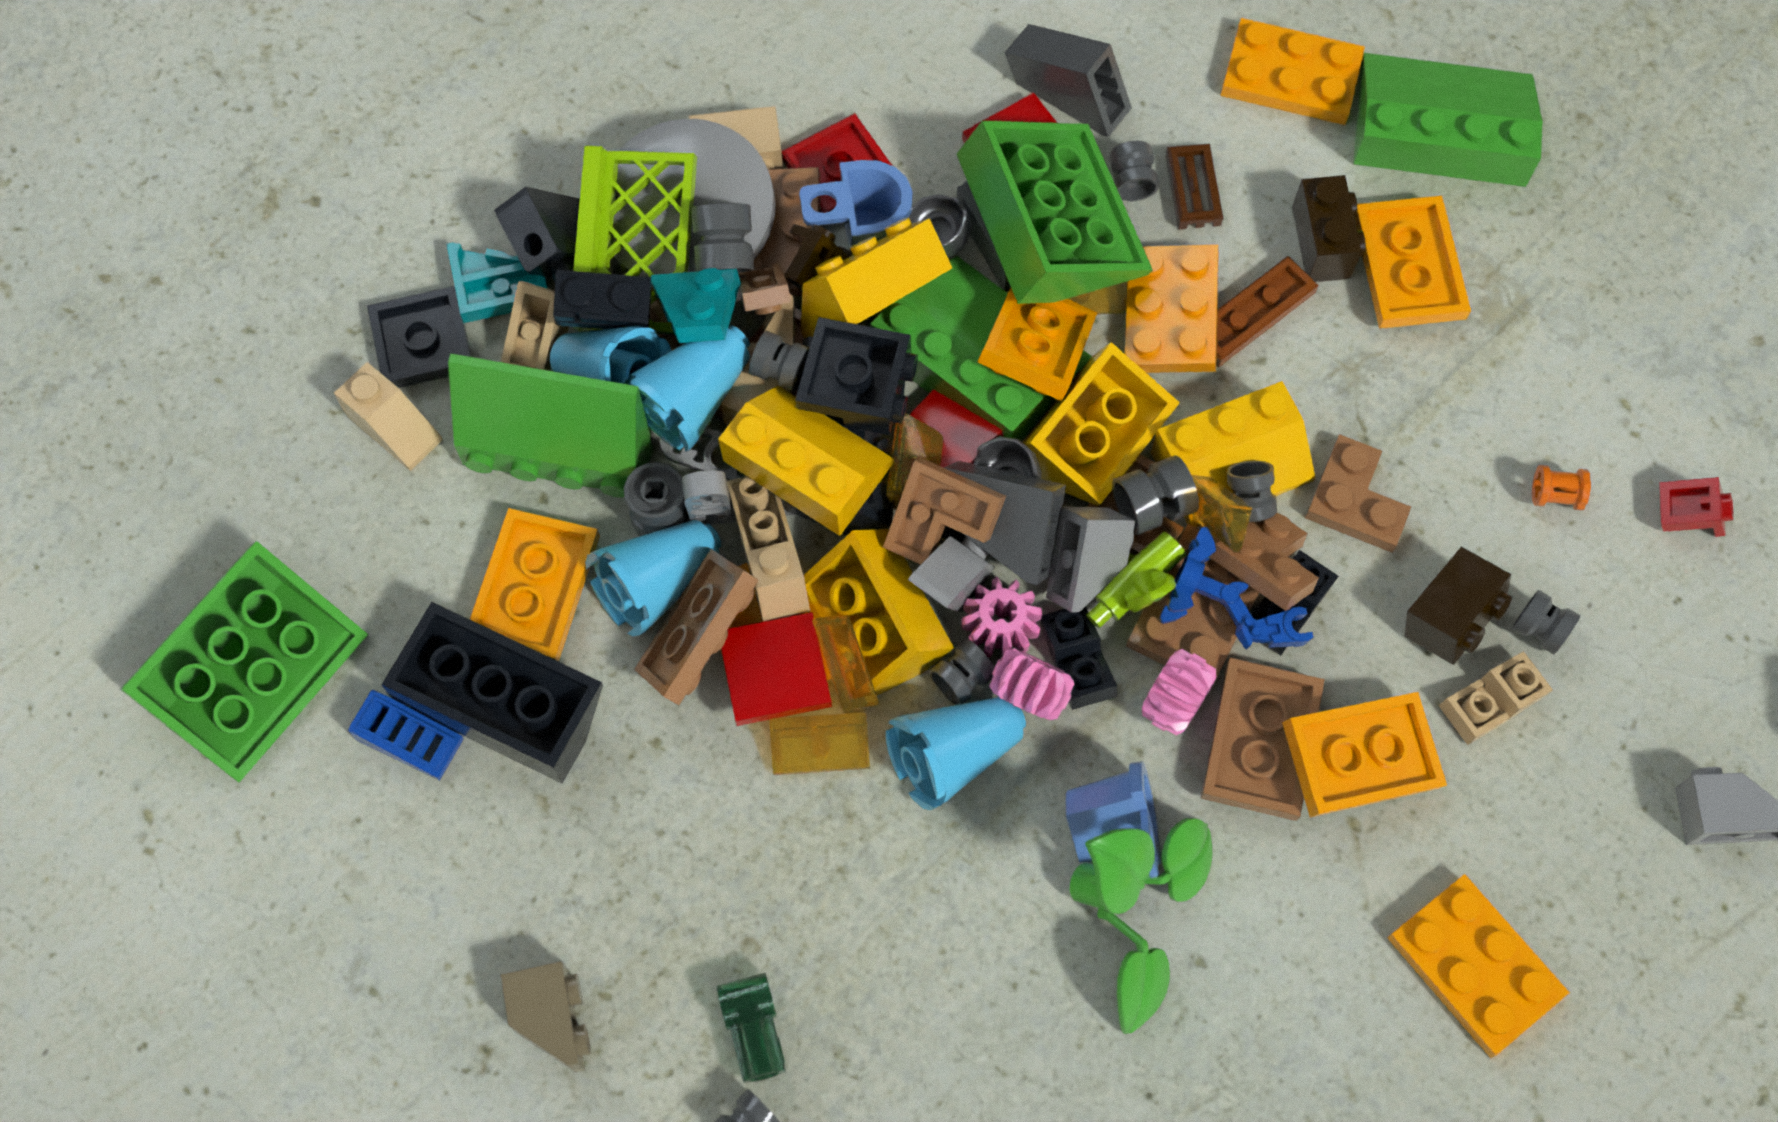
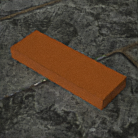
M1289 256L1285 257L1218 309L1216 360L1218 368L1316 293L1319 285Z

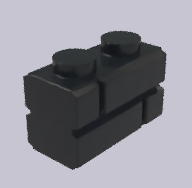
M557 270L553 309L556 326L595 329L637 325L649 327L652 291L651 277Z

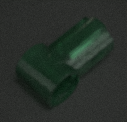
M766 972L717 985L716 989L726 1029L731 1030L743 1083L759 1082L785 1073V1060L773 1020L777 1016Z

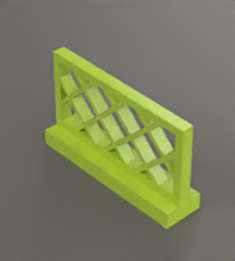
M584 146L573 271L612 274L609 271L610 259L624 247L637 262L625 275L638 276L643 270L649 277L655 275L648 266L667 249L677 259L676 270L673 273L688 272L692 230L691 208L694 206L697 156L695 153L606 151L602 146ZM618 164H637L645 174L625 192L617 183ZM643 164L654 166L648 170ZM669 165H684L683 181L668 193L657 181L656 177ZM652 181L665 197L647 214H644L632 199ZM617 190L621 196L615 201ZM682 195L680 207V205L675 200H677ZM628 203L641 219L621 236L613 227L614 215ZM672 204L680 213V224L665 238L652 221ZM648 226L661 242L641 259L628 243ZM613 234L617 241L611 245ZM678 240V248L676 251L672 244ZM654 290L651 292V304L658 299L654 294ZM650 318L649 328L655 330L656 334L675 335L671 323L653 322ZM573 327L579 332L601 330L595 328Z

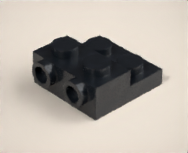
M818 317L795 399L796 408L841 417L846 427L890 435L893 422L902 424L905 417L908 397L901 395L904 381L913 382L917 370L918 354L912 353L911 335Z

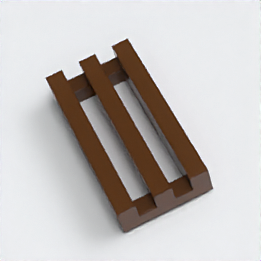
M1210 144L1167 147L1165 157L1178 230L1187 229L1188 224H1195V228H1204L1205 223L1211 222L1213 227L1221 226L1223 213ZM1200 155L1209 211H1203L1193 156ZM1178 157H1183L1192 212L1187 211Z

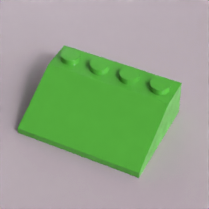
M1363 53L1353 165L1526 187L1541 160L1543 121L1534 76L1528 73Z
M982 121L956 154L1018 304L1054 303L1144 277L1153 271L1088 124Z
M956 256L950 260L952 269L887 306L874 319L871 327L911 335L912 353L918 354L917 370L913 382L928 393L933 389L1002 429L1004 437L1022 441L1057 399L1049 395L1040 394L1032 387L1008 376L999 375L977 362L1008 293L960 257ZM1084 350L1073 379L1092 357Z
M450 354L448 368L454 446L462 464L470 470L479 473H491L492 470L510 473L517 479L530 482L536 481L537 478L552 480L564 488L573 490L581 489L582 486L596 488L606 495L623 498L627 477L636 468L650 463L653 443L638 386Z
M255 541L119 690L239 783L369 634L259 542Z

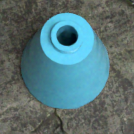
M639 325L567 333L560 336L554 342L550 352V364L554 372L622 383L629 375L671 352V347L666 339L660 338L654 332L655 330Z
M730 325L725 340L685 343L629 375L622 384L639 387L644 411L647 415L648 427L673 448L681 450L684 447L685 451H689L696 444L750 360L751 356L747 349L750 346V342L741 330Z
M692 520L596 549L587 555L585 564L586 569L594 565L597 577L591 580L590 583L610 618L618 626L627 622L633 628L627 634L632 637L640 636L680 598L710 549L719 553L721 540L716 530L710 524H703L698 520Z
M1000 697L895 717L888 722L894 727L886 730L885 738L888 754L899 780L909 777L915 787V790L908 794L923 809L933 810L942 806L1019 743L1023 738L1026 720L1021 708L1013 706L1011 703L1000 699Z

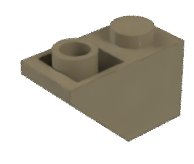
M560 961L500 974L508 1026L518 1035L573 1072L585 1071L583 1056L591 1055V1047L586 1024H577L575 1005L583 1003L577 973L570 975L567 967Z

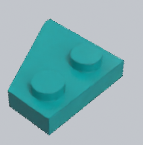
M452 242L446 244L463 323L511 313L519 281L548 289L546 277L531 275L526 272L517 255L512 256L504 251L488 248L485 254L463 250L459 243Z
M707 268L696 272L651 275L654 294L656 298H659L668 322L671 323L679 343L725 340L741 284L737 268L722 270Z

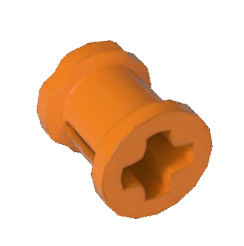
M1539 465L1535 471L1532 484V501L1534 506H1544L1548 502L1572 505L1574 510H1584L1589 501L1591 491L1589 470L1578 469L1576 473L1551 471L1548 465Z

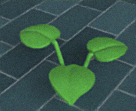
M1197 818L1181 820L1168 833L1162 851V864L1165 871L1160 873L1159 877L1151 878L1149 875L1155 860L1152 838L1147 832L1136 828L1112 830L1086 841L1085 845L1093 865L1082 863L1072 874L1070 880V895L1072 899L1076 902L1098 908L1097 917L1111 923L1133 941L1137 948V951H1130L1125 955L1117 978V1005L1120 1027L1123 1034L1127 1035L1136 1031L1158 1010L1168 990L1170 967L1167 955L1162 949L1156 947L1149 949L1148 942L1115 914L1125 913L1130 910L1137 902L1140 890L1145 887V884L1162 885L1168 882L1169 897L1177 902L1187 901L1201 890L1211 868L1213 846L1208 824Z

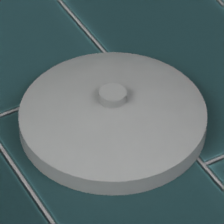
M678 119L652 126L631 138L621 147L619 151L695 153L697 156L694 206L718 203L749 204L751 206L752 231L744 236V241L752 245L753 260H755L769 238L773 227L776 204L775 192L767 166L761 155L747 139L719 123L701 119ZM618 164L617 183L626 192L645 173L637 164ZM643 164L648 170L654 166ZM669 165L656 177L657 181L668 193L683 181L684 165ZM651 181L632 200L644 214H647L665 196ZM617 190L615 201L621 196ZM682 195L677 200H675L680 205V207ZM627 203L614 215L613 227L622 236L641 218ZM671 204L652 223L666 238L679 226L680 213ZM647 226L628 244L642 259L661 240ZM693 226L691 230L688 272H695L694 246L701 242V238L693 234ZM613 234L611 245L617 241ZM678 240L672 244L676 251L678 248ZM624 247L614 256L616 261L627 272L637 264ZM667 249L648 267L655 275L673 273L676 270L677 259ZM644 270L638 275L642 277H649Z

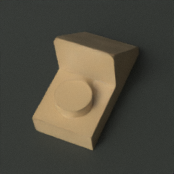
M524 281L518 282L501 362L550 370L552 346L557 336L567 333L569 330L568 326H556L553 317L555 291Z

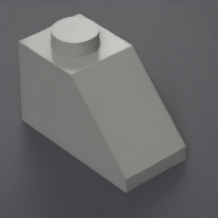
M1061 507L1046 598L1070 612H1080L1127 566L1130 548L1134 540L1135 520L1110 508Z
M949 536L912 573L908 580L946 608L963 613L964 602L967 598L974 597V590L978 584L983 585L995 566L985 560L989 553L967 536L962 543Z
M1720 767L1700 768L1692 771L1691 777L1675 788L1686 845L1778 841V800L1743 773H1723Z

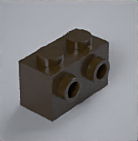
M1345 175L1301 179L1292 205V211L1304 270L1315 282L1351 279L1359 258L1365 254V236L1362 230H1357L1355 223L1357 214L1356 195L1354 192H1349Z
M1461 546L1408 609L1405 637L1454 665L1465 651L1471 654L1476 650L1485 635V626L1492 618L1498 621L1507 611L1512 601V596L1508 594L1511 574Z

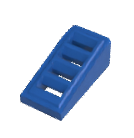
M375 690L370 691L348 730L356 741L439 781L464 740L463 736ZM384 712H386V715L382 720L381 724L379 725L378 729L375 733H373ZM400 719L405 723L392 743L388 741V738ZM417 729L423 730L412 752L405 750ZM436 736L442 739L430 762L422 758Z

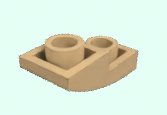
M1523 651L1491 669L1478 681L1449 696L1439 707L1465 743L1469 745L1552 692L1553 689Z

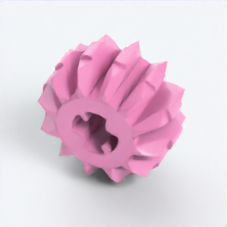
M997 577L992 580L991 591L978 584L974 590L976 599L967 598L963 604V610L968 615L962 618L961 627L963 630L971 632L968 640L977 646L985 643L984 653L987 657L993 655L995 648L1001 649L1002 656L1007 649H1012V646L1019 651L1026 652L1029 650L1030 645L1028 639L1039 637L1041 628L1036 622L1041 620L1042 609L1032 606L1035 598L1032 590L1018 594L1019 582L1017 579L1010 583L1009 589L1002 588V582ZM995 614L1000 618L996 622L993 620ZM1009 616L1010 622L1007 623L1003 618Z
M1014 648L1007 649L1001 660H998L992 672L993 677L989 685L993 694L1011 703L1013 706L1019 707L1040 718L1055 720L1058 719L1071 698L1074 681L1063 670L1036 656Z
M1183 649L1174 652L1143 702L1142 715L1163 731L1167 730L1174 735L1183 733L1215 682L1216 668L1207 664V660L1195 653L1192 655Z

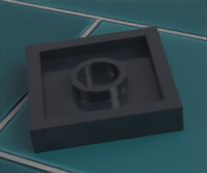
M455 286L367 305L380 373L398 388L449 377L448 360L450 354L472 357L465 323H463L459 311Z

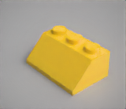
M909 217L901 219L884 229L887 236L877 241L876 237L873 236L852 246L850 249L853 256L844 261L841 256H837L815 267L818 275L803 283L801 333L803 337H813L818 317L858 324L952 269V265L930 218L913 224Z
M1110 342L1087 361L1071 381L1063 400H1056L1022 443L1036 454L1041 469V479L1065 484V493L1099 506L1111 492L1113 479L1125 474L1154 437L1157 429L1161 428L1180 402L1117 346Z
M1283 381L1157 429L1150 452L1155 462L1177 455L1186 464L1197 489L1199 509L1197 512L1185 516L1184 519L1187 524L1196 528L1230 515L1229 501L1233 496V490L1227 484L1226 472L1231 465L1254 460L1271 463L1274 466L1275 475L1271 492L1275 496L1311 483L1316 478L1304 420Z
M776 386L747 401L718 438L723 461L840 536L894 464V458L826 415L797 409L796 397L780 386Z
M889 529L852 530L804 574L810 607L809 613L813 612L815 624L857 703L865 702L923 674L954 648L923 590L908 580L913 572L905 558L883 548Z

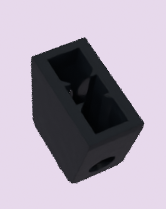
M525 186L494 209L526 272L531 275L553 278L555 282L557 270H574L579 198Z

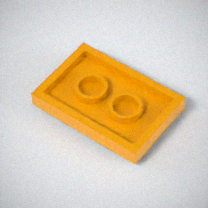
M1241 18L1220 96L1346 125L1365 46Z
M1442 195L1357 204L1355 223L1357 230H1362L1365 236V254L1362 258L1379 329L1467 320L1471 308Z
M1218 244L1142 246L1153 271L1147 276L1128 281L1125 354L1146 373L1216 372L1219 277Z
M1010 288L977 362L999 375L1008 376L1032 387L1040 394L1049 395L1062 401L1073 379L1097 312L1069 299L1054 303L1018 304L1012 288Z
M508 508L470 620L559 662L589 572V568L586 569L585 561L587 555L596 550L600 538L598 529Z
M1418 692L1292 717L1282 722L1310 818L1433 791L1447 786Z
M1466 874L1462 875L1387 937L1490 1059L1497 1056L1570 993Z

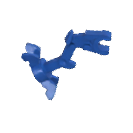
M1202 527L1199 530L1195 540H1192L1187 549L1189 553L1185 557L1175 578L1176 587L1169 595V604L1163 608L1160 614V623L1174 622L1186 616L1187 610L1194 606L1191 596L1195 591L1225 606L1236 625L1235 635L1245 649H1248L1252 642L1267 643L1268 648L1300 647L1307 644L1314 637L1313 632L1298 633L1292 627V621L1301 620L1308 614L1306 608L1295 607L1256 620L1251 616L1239 596L1248 588L1247 583L1232 582L1225 585L1202 575L1205 568L1204 563L1215 553L1216 547L1209 529Z

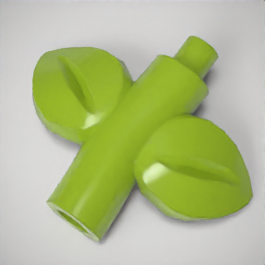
M1163 532L1137 555L1129 552L1127 566L1095 597L1098 604L1086 614L1087 618L1097 628H1100L1111 617L1118 621L1129 609L1135 613L1166 596L1176 587L1174 577L1167 574V572L1186 557V552L1171 535Z

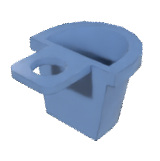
M858 160L841 162V181L806 185L799 191L804 223L812 226L813 224L825 225L844 222L850 251L852 246L870 237L875 236L877 241L887 236L884 230L886 227L909 217L912 212L913 191L907 177L896 167L881 161ZM820 195L831 196L837 203L835 208L827 213L815 211L810 204L815 197Z
M1143 761L1130 763L1129 771L1067 790L1066 817L1079 863L1092 862L1085 845L1086 841L1112 830L1136 828L1147 832L1152 838L1155 860L1149 874L1151 878L1159 877L1158 864L1161 863L1158 824L1149 776Z

